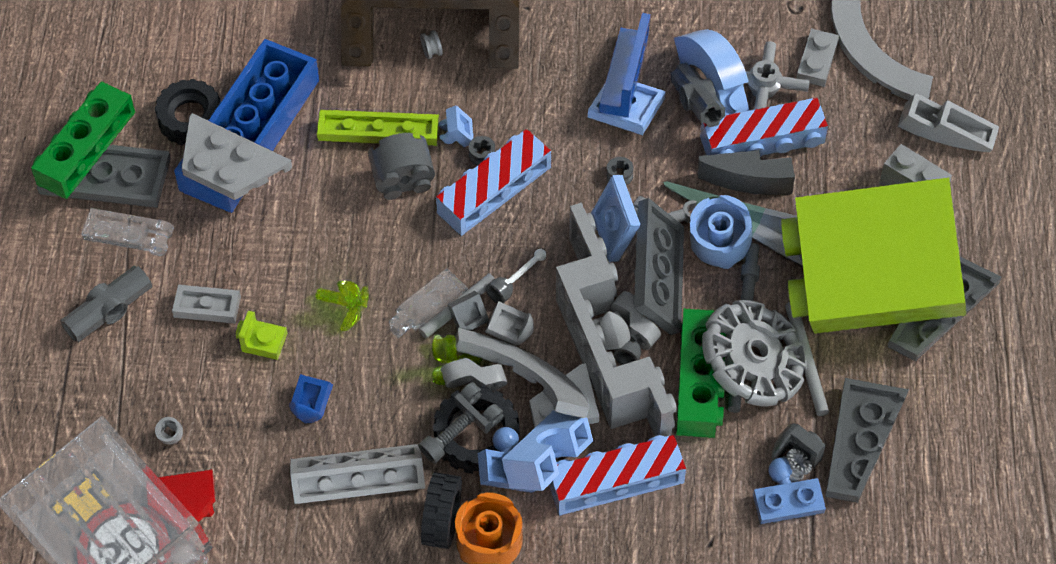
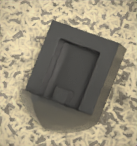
M792 423L778 436L771 457L774 460L782 456L788 449L800 450V454L803 452V457L807 456V460L811 462L810 465L815 468L822 461L826 445L816 433L806 431L800 425Z

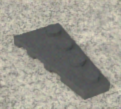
M960 257L967 314L1000 283L1002 277ZM964 316L900 323L890 338L887 347L917 361Z
M845 378L825 497L859 502L909 389Z

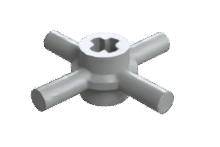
M772 41L765 43L762 61L757 62L750 71H745L749 81L747 84L752 94L756 97L754 110L766 108L767 100L773 97L780 88L808 92L810 80L782 76L779 67L774 63L776 44Z

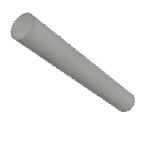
M488 273L457 299L473 291L478 292L481 296L486 292V285L495 278ZM449 307L444 308L419 328L420 334L425 339L452 319Z

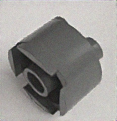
M399 133L380 140V146L373 150V147L369 149L368 158L375 186L379 192L383 193L385 199H396L402 195V192L414 190L416 193H422L431 188L430 182L435 177V170L424 136L420 135V139L413 137V133Z

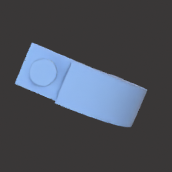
M705 29L674 38L680 64L694 65L704 73L707 79H711L716 97L725 107V115L750 111L743 87L744 83L749 82L745 69L732 45L721 34Z

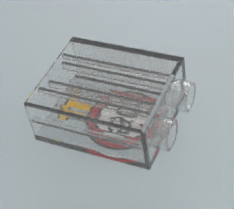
M103 416L98 418L0 497V508L46 564H207L208 557L206 554L213 549L200 523Z

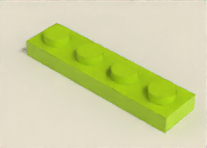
M320 110L317 138L318 141L379 143L380 140L391 135L413 133L414 138L420 139V135L424 136L428 145L437 146L439 114Z

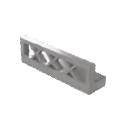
M418 444L291 459L290 463L294 504L425 489L422 455Z

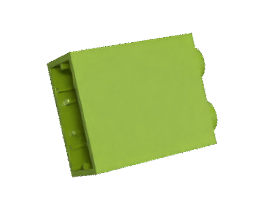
M949 177L796 197L797 217L781 219L786 257L802 255L804 278L788 280L793 318L809 316V322L814 334L966 315V302Z

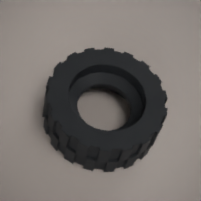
M196 79L179 80V82L172 83L168 88L163 89L161 95L157 97L155 113L159 129H161V133L169 141L176 142L177 145L182 146L186 143L189 122H180L176 119L175 110L177 107L185 103H199L204 108L202 118L209 120L221 103L218 93L215 92L211 85H207L204 81H196Z
M437 472L432 474L425 499L421 525L422 545L444 549L450 548L455 534V518L461 501V476Z

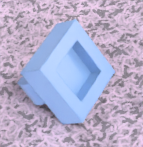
M456 105L446 109L447 119L440 121L439 127L448 132L440 135V139L445 144H452L457 141L463 147L469 146L470 141L474 139L472 119Z

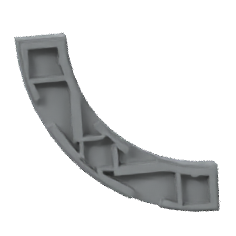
M831 0V21L833 22L836 35H839L838 43L850 62L875 84L878 82L890 89L891 93L898 97L909 100L917 93L929 99L933 76L919 73L901 65L878 47L869 35L863 22L860 0Z
M462 328L457 329L455 342L458 352L480 357L493 363L512 366L513 372L531 383L538 381L544 387L543 392L553 404L555 412L580 418L587 417L589 405L585 396L576 384L558 369L537 356L504 341Z

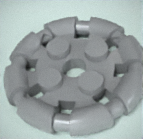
M737 300L732 305L724 304L712 313L706 323L707 331L702 335V349L706 364H711L714 370L712 375L723 389L734 397L739 395L745 398V403L765 407L775 406L778 401L786 402L799 391L804 382L802 375L807 370L805 348L803 343L798 341L795 335L797 331L782 314L776 310L770 311L765 308V304L751 300ZM723 332V333L727 334L728 336L725 337V336L721 335L720 333ZM779 340H784L787 346L783 348ZM751 345L759 348L762 357H758L753 353ZM745 379L752 382L751 387L744 384ZM771 380L774 381L776 388H774Z

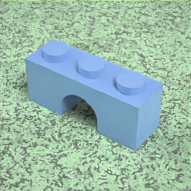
M553 410L502 458L503 469L506 473L509 488L543 491L560 474L556 458L578 457L593 442L587 417L580 418Z

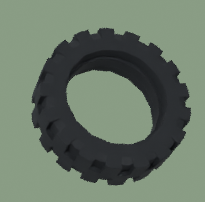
M480 387L482 395L472 406L476 410L485 411L491 405L496 404L504 411L502 413L504 417L501 420L503 427L514 429L519 437V416L517 410L514 411L513 403L509 399L505 400L503 394L495 390V392H492L487 387ZM458 390L453 392L448 400L445 398L440 404V410H436L433 424L434 438L442 433L444 429H447L457 417L463 414L455 405L454 397L461 393ZM452 439L443 448L445 456L442 459L444 461L448 460L450 466L458 470V468L464 469L465 473L473 474V471H479L478 453L485 449L469 450L459 446ZM494 445L491 446V447L485 448V449H488V450L498 451V450L495 448Z

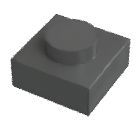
M476 291L447 304L457 329L462 328L471 331L489 322L480 294Z

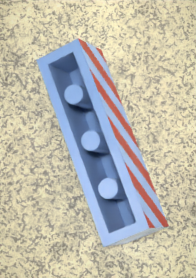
M817 97L725 115L719 125L714 127H708L707 124L702 123L700 138L706 155L759 150L761 157L762 155L786 153L793 149L813 148L824 144L828 125Z
M525 129L519 135L512 136L502 148L496 152L489 153L482 163L474 169L465 171L458 181L451 186L444 187L439 192L438 196H436L437 214L458 234L464 235L551 168V150L528 129Z
M659 435L650 438L647 442L635 445L631 443L623 444L616 448V450L604 453L599 451L592 452L584 458L573 461L568 459L558 461L557 466L560 474L549 486L558 514L563 515L683 484L686 467L675 436L664 437Z

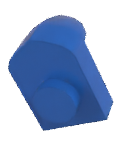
M300 374L292 401L289 403L290 411L303 423H312L320 420L324 415L333 384Z

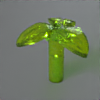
M352 281L337 282L339 292L319 288L316 291V299L348 308L349 311L340 328L344 332L351 329L361 319L362 312L360 307L367 308L369 301L368 286H363L360 291L359 286Z
M435 335L433 338L432 354L435 360L446 365L456 360L468 358L477 365H480L482 361L480 357L466 353L457 357L455 336L446 335L443 338L440 335ZM442 366L436 367L432 372V381L438 385H445L441 372Z

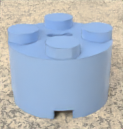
M719 195V198L702 200L693 209L690 216L691 249L701 261L712 266L729 269L746 256L752 243V220L747 207L740 200L727 195Z

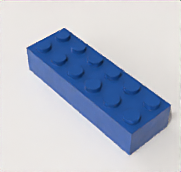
M264 39L208 121L273 151L319 82L317 59ZM183 159L174 170L180 192L230 213L234 211L242 197L233 200L184 176L182 172Z

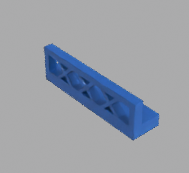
M642 13L638 30L620 28L600 101L599 113L629 117L648 43L651 14Z

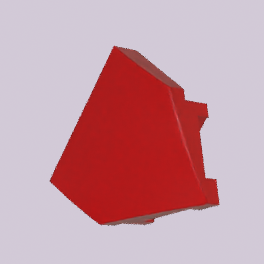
M212 469L147 479L150 511L168 523L170 527L176 529L179 536L187 539L193 533L192 528L204 517H211L214 514L213 503L216 502L215 479Z

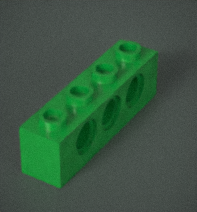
M102 81L94 90H91L79 109L70 115L63 129L52 137L50 145L42 155H38L35 158L31 170L36 185L67 200L135 114L131 95Z
M683 308L676 435L715 438L716 426H723L724 407H718V398H724V389L713 377L714 370L711 364H706L703 349L698 345L702 343V335L707 331L706 323L715 310ZM697 371H705V372H707L708 374H706V375H700V374H698V373H696V372H697ZM695 399H704L707 402L698 403L695 401Z

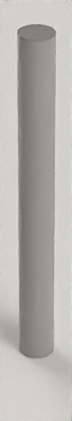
M788 302L785 308L789 322L797 331L795 335L798 341L802 342L805 348L807 370L804 373L817 416H825L829 413V409L801 317L793 318L790 302Z

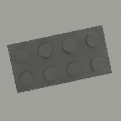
M109 145L68 198L158 208L171 160L169 151ZM37 185L39 194L58 196Z
M646 198L638 201L637 217L640 227L637 230V242L635 244L634 309L664 331L673 335L681 332L684 226L651 199Z

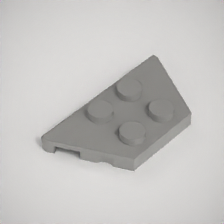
M193 113L190 115L182 163L184 176L236 200L247 194L252 188H258L269 182L268 177L281 170L286 173L292 168L290 159Z

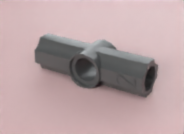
M687 63L677 65L676 69L671 73V82L679 92L684 110H692L700 122L707 124L708 127L719 125L720 121L725 117V107L716 97L711 79L703 80L696 69L690 67Z
M134 265L109 285L101 283L95 286L88 293L86 302L60 320L61 325L72 340L79 343L105 322L113 324L119 321L126 313L128 305L151 289L152 283L146 273L139 266L136 267Z

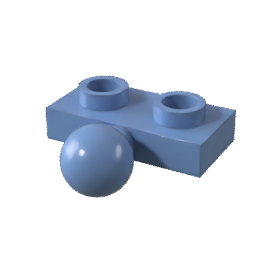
M502 427L495 432L493 444L498 451L485 449L478 453L480 485L532 493L536 490L509 488L506 473L503 469L502 458L519 443L518 434L514 429Z
M776 458L769 465V476L778 485L754 489L753 491L760 524L822 514L826 510L818 478L791 483L790 475L792 474V469L787 458Z

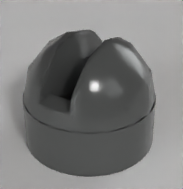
M628 341L620 349L615 350L614 358L621 365L639 360L641 347L636 341L634 343Z

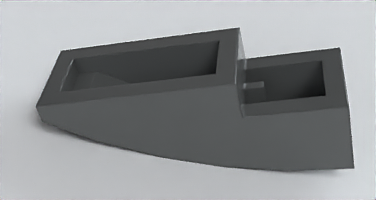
M759 150L704 155L699 156L698 178L711 184L751 194L788 195L793 193L795 174L791 157L761 160Z

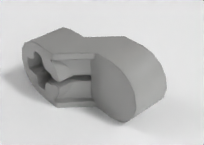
M624 291L611 304L612 312L618 311L629 326L630 341L633 343L636 341L641 349L649 350L660 338L661 332L652 321L634 309V295Z
M464 358L450 362L441 368L445 385L448 388L468 385L473 382L479 388L487 387L489 391H495L507 384L503 367L500 364L480 367L470 359Z

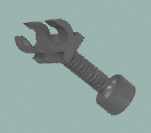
M475 383L468 384L460 394L458 393L454 397L455 405L463 414L437 437L427 436L418 444L420 451L433 464H436L445 456L443 448L472 422L487 434L492 427L496 426L503 419L504 415L502 413L504 411L496 404L488 407L482 415L472 406L482 395L480 393L481 389Z

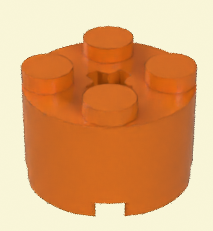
M482 493L477 495V498L468 503L466 501L461 505L455 518L456 545L460 558L468 564H511L519 555L523 541L522 517L514 503L501 494Z

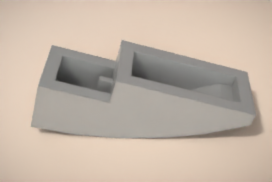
M917 93L905 103L897 126L934 142L989 153L993 150L999 126L948 100L941 106Z

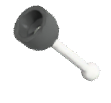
M537 249L534 257L509 279L505 277L493 279L486 285L488 296L495 303L498 301L505 303L513 294L512 283L537 261H543L546 258L545 250Z

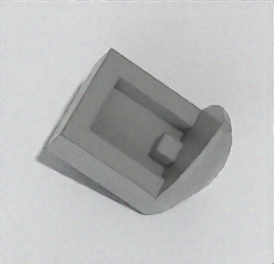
M498 301L485 332L517 346L525 342L532 335L534 321L530 313L526 314Z
M608 311L603 317L593 320L595 326L600 325L605 337V343L603 344L605 350L620 349L630 341L629 328L618 311Z

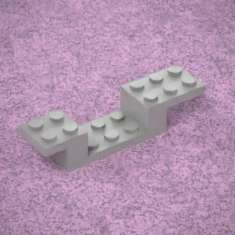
M582 203L570 206L569 240L578 260L556 267V302L582 363H586L590 382L610 429L647 418L655 436H671L672 428L675 427L673 414L677 412V407L672 394H666L663 387L665 380L660 367H654L650 356L616 367L612 352H606L604 348L605 337L600 325L595 326L592 318L612 311L610 306L614 302V298L617 297L615 281H618V274L614 263H608L607 249L602 237L597 238L595 234L596 225L592 214L586 213Z

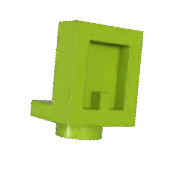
M252 311L247 312L244 321H239L236 330V338L239 339L242 352L278 360L288 334L286 327L257 321L255 312Z

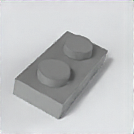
M815 29L810 30L797 72V79L810 80V84L825 87L839 35Z
M178 285L172 309L173 317L235 324L241 299L240 290Z

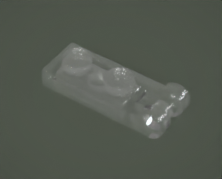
M91 208L82 230L83 240L144 250L156 256H164L168 249L166 242L168 238L172 237L174 226L162 220ZM148 233L156 234L155 238L147 237Z

